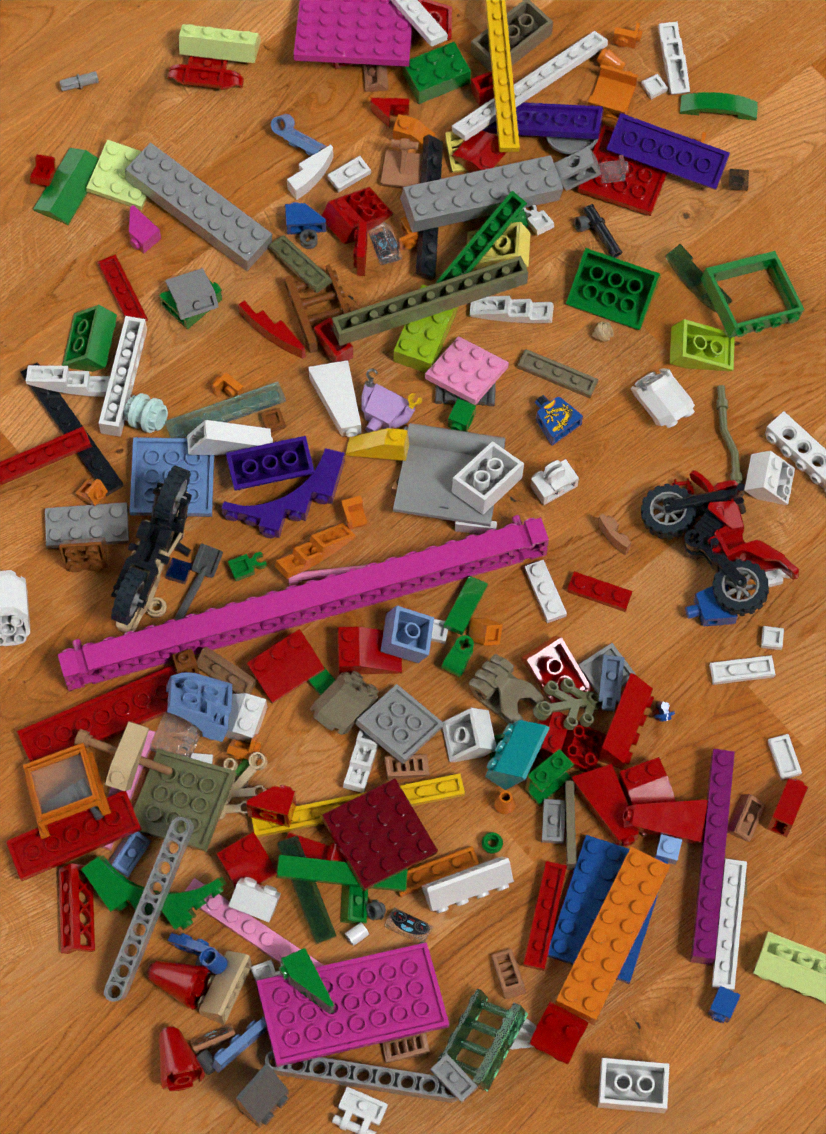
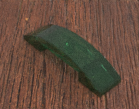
M679 244L665 255L668 263L686 287L702 303L716 312L700 279L703 272L692 262L693 257ZM719 286L727 304L729 305L730 303H732L733 300Z

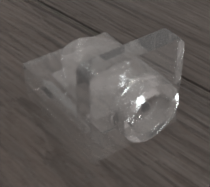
M619 155L618 161L599 163L601 183L625 181L626 173H629L628 161H624L623 155Z

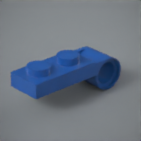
M184 933L180 935L170 934L167 941L178 950L200 956L201 964L213 974H220L226 969L227 959L215 948L210 947L208 942L199 938L197 941L192 940V937Z

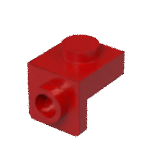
M37 154L35 157L36 166L30 176V183L49 186L56 172L55 157Z

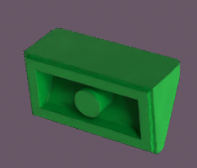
M342 885L341 923H367L368 889L363 891L361 887Z

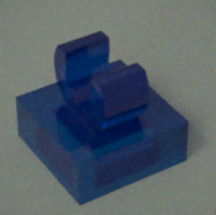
M172 558L165 575L166 579L186 584L192 569V563Z

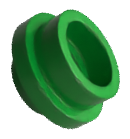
M495 832L487 833L482 838V848L487 853H498L503 847L502 837ZM495 841L496 845L491 847L488 842Z

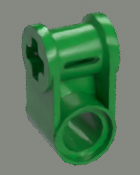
M462 635L458 637L451 651L447 654L441 669L459 678L462 676L474 651V641L470 636ZM465 644L468 645V648L461 649Z

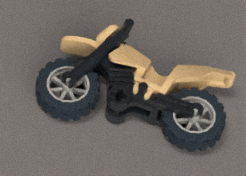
M176 465L169 471L164 484L157 482V486L153 490L155 496L152 505L151 522L149 520L141 521L136 533V538L141 541H138L137 545L134 543L129 544L128 550L132 553L127 557L117 582L113 586L114 590L111 596L116 599L114 600L111 618L116 621L118 630L125 633L136 630L142 616L149 608L160 582V574L164 565L169 563V555L172 551L176 549L187 557L192 551L180 543L184 538L188 505L192 498V494L187 492L191 473L189 470Z

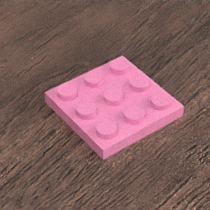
M458 336L425 373V379L476 405L507 370L509 362Z

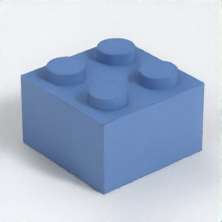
M395 606L386 613L381 652L416 663L421 662L429 656L434 617Z

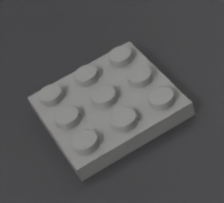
M398 684L390 689L356 721V725L402 764L409 760L444 725L440 719Z

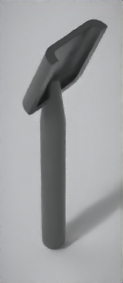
M203 543L200 544L192 566V570L199 574L193 581L174 620L184 619L202 584L204 576L210 578L215 576L223 551Z

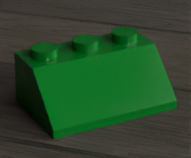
M101 305L74 313L62 366L90 372L105 368L108 363V354L112 345L117 314Z

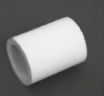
M361 922L345 933L352 946L369 935L368 930Z

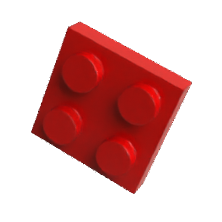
M359 222V230L355 229L353 268H357V276H365L368 243L367 222Z

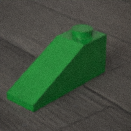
M306 948L281 958L279 971L284 980L287 979L292 987L327 1013H333L335 1005Z

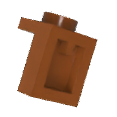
M192 649L172 655L177 674H200Z

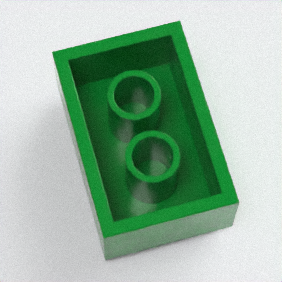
M455 41L409 60V66H403V76L418 104L471 83V70Z

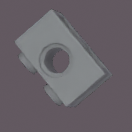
M590 147L554 163L561 184L566 191L601 175L597 158Z

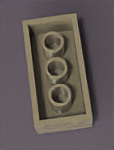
M523 0L507 13L511 63L514 65L552 35L553 21L530 0ZM487 28L471 41V55L486 69L492 71Z

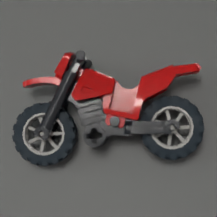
M692 470L689 474L690 479L705 491L704 494H688L687 489L680 488L676 484L674 486L664 484L661 487L659 485L653 491L650 490L647 493V497L643 498V504L641 505V516L645 528L649 529L652 535H657L660 539L667 538L668 540L673 539V537H682L683 533H686L684 539L687 556L694 560L701 557L704 558L716 572L713 581V595L717 605H720L723 611H728L731 615L740 614V616H745V614H753L755 610L761 609L763 603L767 601V595L769 594L768 578L765 573L767 571L780 569L793 580L799 578V569L784 554L761 540L747 543L744 541V523L741 514L746 512L744 499L742 498L744 496V484H738L736 481L730 480L719 482L713 486L702 474ZM654 509H657V510H659V511H662L661 513H659V514H657V515H655V516H654V513H653V512H654ZM703 515V517L700 518L697 524H695L694 529L690 530V527L693 526L695 523V518ZM664 517L665 521L660 522L658 519ZM752 579L755 585H747V583ZM725 585H728L730 589L727 592L725 590ZM756 589L752 596L747 591ZM735 594L737 599L730 597V595Z

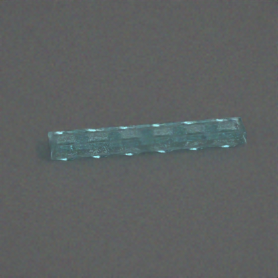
M275 382L167 420L165 425L170 438H185L204 420L227 423L286 402L279 382Z

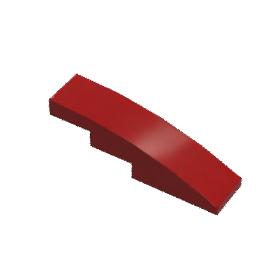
M245 300L238 304L239 314L267 340L303 359L306 357L305 347L282 320L274 324L263 310L256 314Z

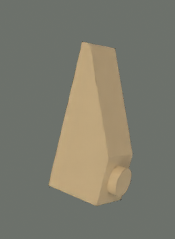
M128 722L112 760L105 785L123 791L132 788L148 735V727Z

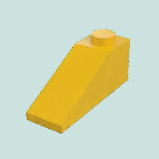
M386 428L352 436L349 438L346 456L406 461L409 449L408 430Z

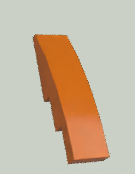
M344 523L311 535L310 542L293 548L291 555L276 560L275 567L286 579H289L315 566L340 550L355 538V534Z

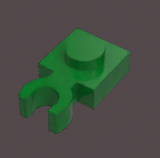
M256 552L250 559L245 554L228 561L236 582L255 575V568L264 569L267 566L266 561L257 562L259 558L263 557L262 552Z

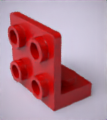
M549 1002L529 1044L537 1050L551 1055L557 1061L569 1064L589 1022Z

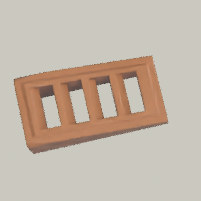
M413 755L405 762L406 771H402L401 762L394 756L385 757L388 781L395 778L400 780L430 776L427 755ZM418 761H422L423 771H419ZM409 762H413L414 771H410ZM393 764H397V772H393Z
M512 949L492 954L491 958L504 998L509 999L525 994V986ZM506 959L511 960L510 962H506L500 965L498 964V962ZM513 967L512 970H508V971H505V972H502V973H501V970H505V969H508V968ZM516 976V978L504 981L506 978Z
M426 1032L382 1043L386 1063L430 1054ZM416 1039H420L421 1049L417 1048ZM407 1041H411L413 1051L409 1052ZM398 1043H403L404 1053L400 1054ZM394 1044L395 1056L391 1055L389 1045Z

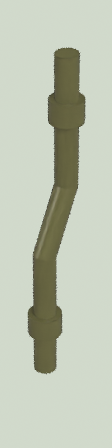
M719 385L717 386L718 400H716V409L719 411L720 433L731 453L732 473L730 474V480H734L739 484L743 482L742 473H740L739 451L728 431V400L726 399L725 386Z

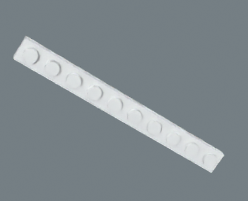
M594 31L514 84L516 107L608 46V40ZM494 98L454 124L452 132L466 141L495 122Z

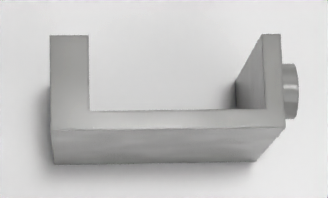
M203 268L165 280L167 289L176 303L181 320L219 308L215 291Z

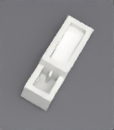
M332 145L327 146L299 163V172L287 179L288 190L296 200L310 191L329 168L333 159Z

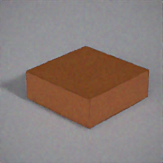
M280 408L260 413L264 428H269L271 432L286 428Z

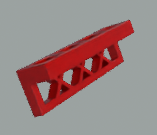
M71 863L59 868L61 953L70 954L75 951H95L93 886L86 875V881L82 883L78 871H82L81 869L85 865ZM81 891L86 896L85 904H83L82 901L79 899V893ZM82 912L87 917L85 925L80 921V914ZM82 934L86 936L88 946L81 945L80 936Z

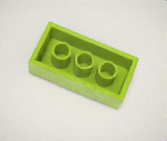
M459 306L405 324L394 349V362L426 373L438 359Z

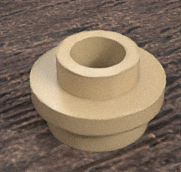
M154 597L147 609V613L154 618L163 616L167 610L166 602L162 598ZM160 606V609L158 611L153 610V607Z

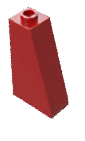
M609 764L573 776L571 781L574 782L575 792L614 843L624 847L634 844L635 840L638 839L639 832L623 828V813L628 804L613 765Z
M708 800L647 803L627 806L623 813V828L661 836L662 834L682 839V842L689 844L702 843Z

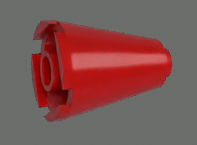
M157 960L150 964L147 975L149 976V981L187 1008L194 1010L198 1007L195 1006L197 1001L200 1000L202 995L206 996L207 984L210 979L207 977V972H211L205 966Z
M174 1026L164 1028L159 1034L160 1081L162 1089L165 1090V1087H168L169 1091L174 1092L193 1087L194 1081L198 1079L201 1082L204 1079V1069L181 1030Z

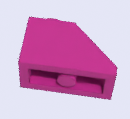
M132 205L130 207L129 220L130 244L136 250L140 249L145 253L161 240L160 229Z

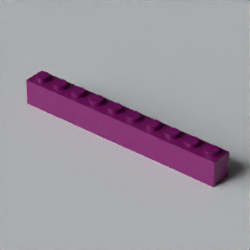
M713 749L711 755L707 790L708 806L702 840L690 960L692 963L712 965L715 960L735 751Z

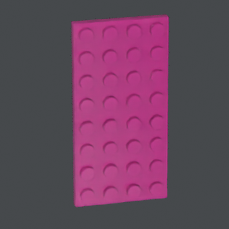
M427 942L315 967L335 1005L334 1012L331 1014L292 987L288 980H284L281 975L256 981L276 1067L448 1028L450 1025Z

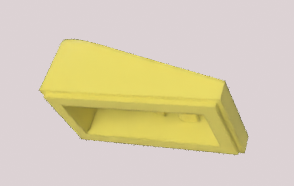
M452 131L446 132L445 142L452 173L467 171L461 164H455L457 161L452 157L453 153L458 149H452V147L461 146L464 140Z

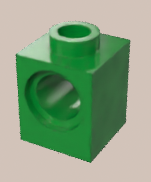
M457 399L448 417V427L452 430L468 432L476 415V405Z

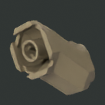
M352 671L351 674L344 672L313 703L310 710L311 712L315 711L313 714L314 718L327 729L333 730L337 728L339 729L337 733L343 735L348 733L357 719L375 704L379 698L377 696L379 690L374 685L363 681V677L358 672Z

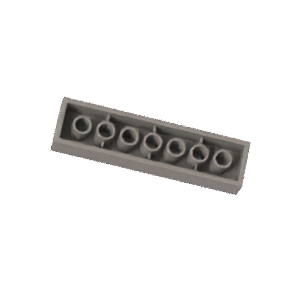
M151 142L125 169L126 181L244 270L248 271L269 248L268 245L272 243L271 232Z
M550 155L403 187L400 199L413 233L490 216L511 191H514L527 202L526 207L558 201L562 194L563 186Z

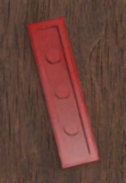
M116 254L98 261V265L124 318L129 316L148 321Z

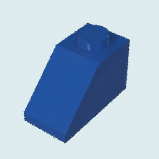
M298 202L285 204L287 235L301 234L306 229H312L316 233L326 232V219L307 204Z

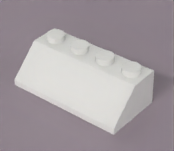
M501 856L427 883L421 887L430 911H436L438 914L449 910V905L456 903L457 906L468 903V898L474 896L477 899L489 895L488 891L496 888L497 891L504 890L509 887V883L514 881L509 858Z

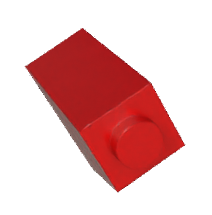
M788 778L768 825V830L787 838L808 789L804 782Z

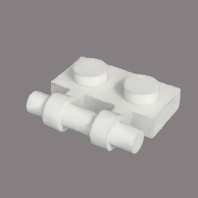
M347 1087L338 1106V1109L345 1111V1115L340 1117L335 1114L332 1123L340 1126L339 1128L344 1131L348 1129L357 1134H376L375 1131L369 1129L371 1123L380 1126L388 1104ZM352 1115L364 1120L362 1126L350 1121Z

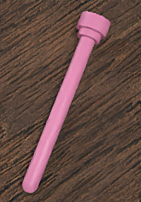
M366 565L305 571L289 578V586L298 585L302 580L326 578L331 574L340 575L349 569H361Z

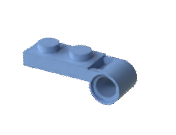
M289 114L277 116L271 121V128L276 134L284 137L285 140L289 141L290 145L306 150L305 152L310 156L327 147L294 129L295 122ZM281 120L285 123V128L281 126Z

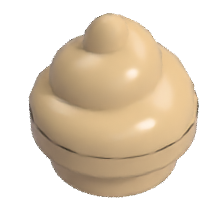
M609 322L598 323L595 327V332L592 333V337L604 342L609 341L614 336Z

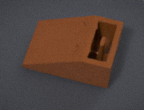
M105 537L63 540L59 544L66 571L81 572L86 569L100 571L103 568H108Z

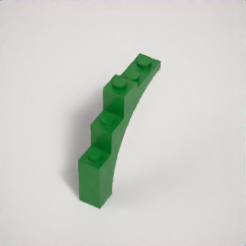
M104 855L98 856L81 869L110 912L124 910L129 906L128 901L136 911L145 887L132 882L120 874ZM219 877L195 890L169 892L162 912L175 930L180 928L185 930L194 923L192 919L197 916L193 908L198 910L206 904L205 899L212 895L215 898L224 891L222 887L227 883L223 877ZM153 890L157 895L161 893V891ZM148 903L145 906V912L151 915L154 907L151 903Z

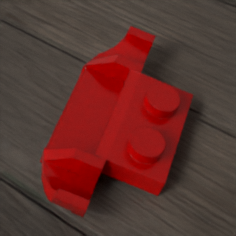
M189 56L188 65H172L169 68L167 79L173 78L183 85L219 88L221 90L234 86L243 88L244 78L241 74L227 70L228 60Z

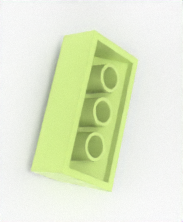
M182 24L179 34V54L255 63L261 36L258 33L249 31L244 32Z
M768 932L758 957L754 974L762 979H769L779 983L782 987L797 990L805 996L817 998L826 1004V954Z

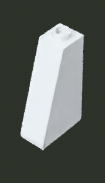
M348 360L308 367L310 381L341 437H352L360 434L361 422Z
M204 420L187 435L188 454L226 455L227 452L273 443V438L269 428Z

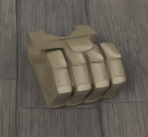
M494 654L490 662L486 661L482 669L476 672V678L469 682V686L474 697L497 714L507 724H513L518 720H523V717L518 713V700H525L531 705L536 706L538 702L543 701L544 697L532 684L518 679L511 674L514 671L513 664L507 659Z

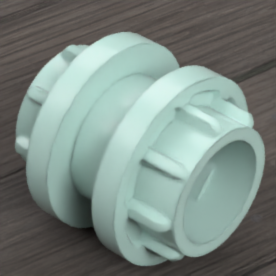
M143 393L137 396L133 395L127 401L124 409V417L129 425L134 428L141 427L143 431L148 433L162 429L168 416L167 407L163 404L162 400L158 398L150 399L148 395Z

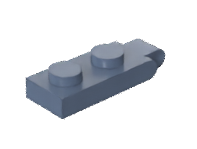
M603 655L598 702H603L602 710L615 712V704L620 702L625 657Z

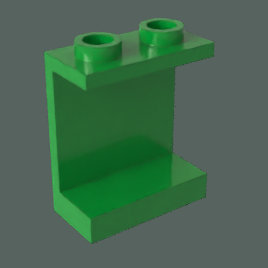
M560 749L557 750L527 775L526 793L540 806L544 803V799H549L565 785V781L571 780V776L567 771L574 764Z

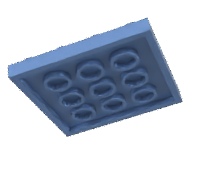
M133 437L130 515L152 516V505L155 496L153 490L157 486V482L164 484L169 471L176 465L189 470L191 473L187 492L192 494V498L188 505L187 516L212 517L214 455H189L187 438Z

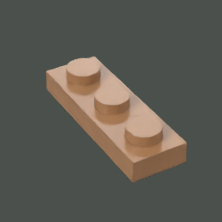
M205 647L197 659L199 669L217 680L231 683L232 690L237 694H251L257 679L219 654Z

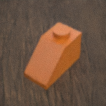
M398 114L393 129V139L401 140L405 138L410 139L412 142H419L418 149L423 150L424 136L430 134L435 137V133L418 119Z

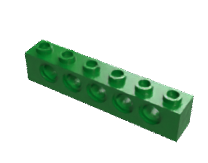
M511 191L435 284L472 272L526 207L527 202L514 191Z

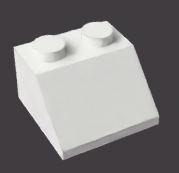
M247 693L232 694V709L229 714L228 731L225 737L251 744L255 734L259 733L267 710V700Z
M470 708L443 722V732L450 762L480 758L495 751L496 742L489 710Z

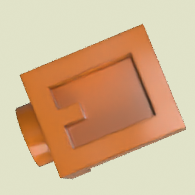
M227 372L222 376H218L213 382V393L216 396L223 389L229 396H235L238 400L245 395L244 386Z

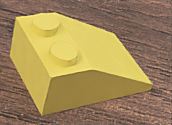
M522 222L512 223L475 268L482 269L518 256L522 257L525 266L528 267L531 233ZM479 230L467 233V244Z

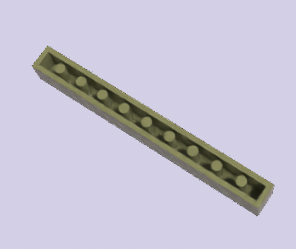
M518 256L332 318L333 331L341 346L525 285L528 281V270L522 257Z

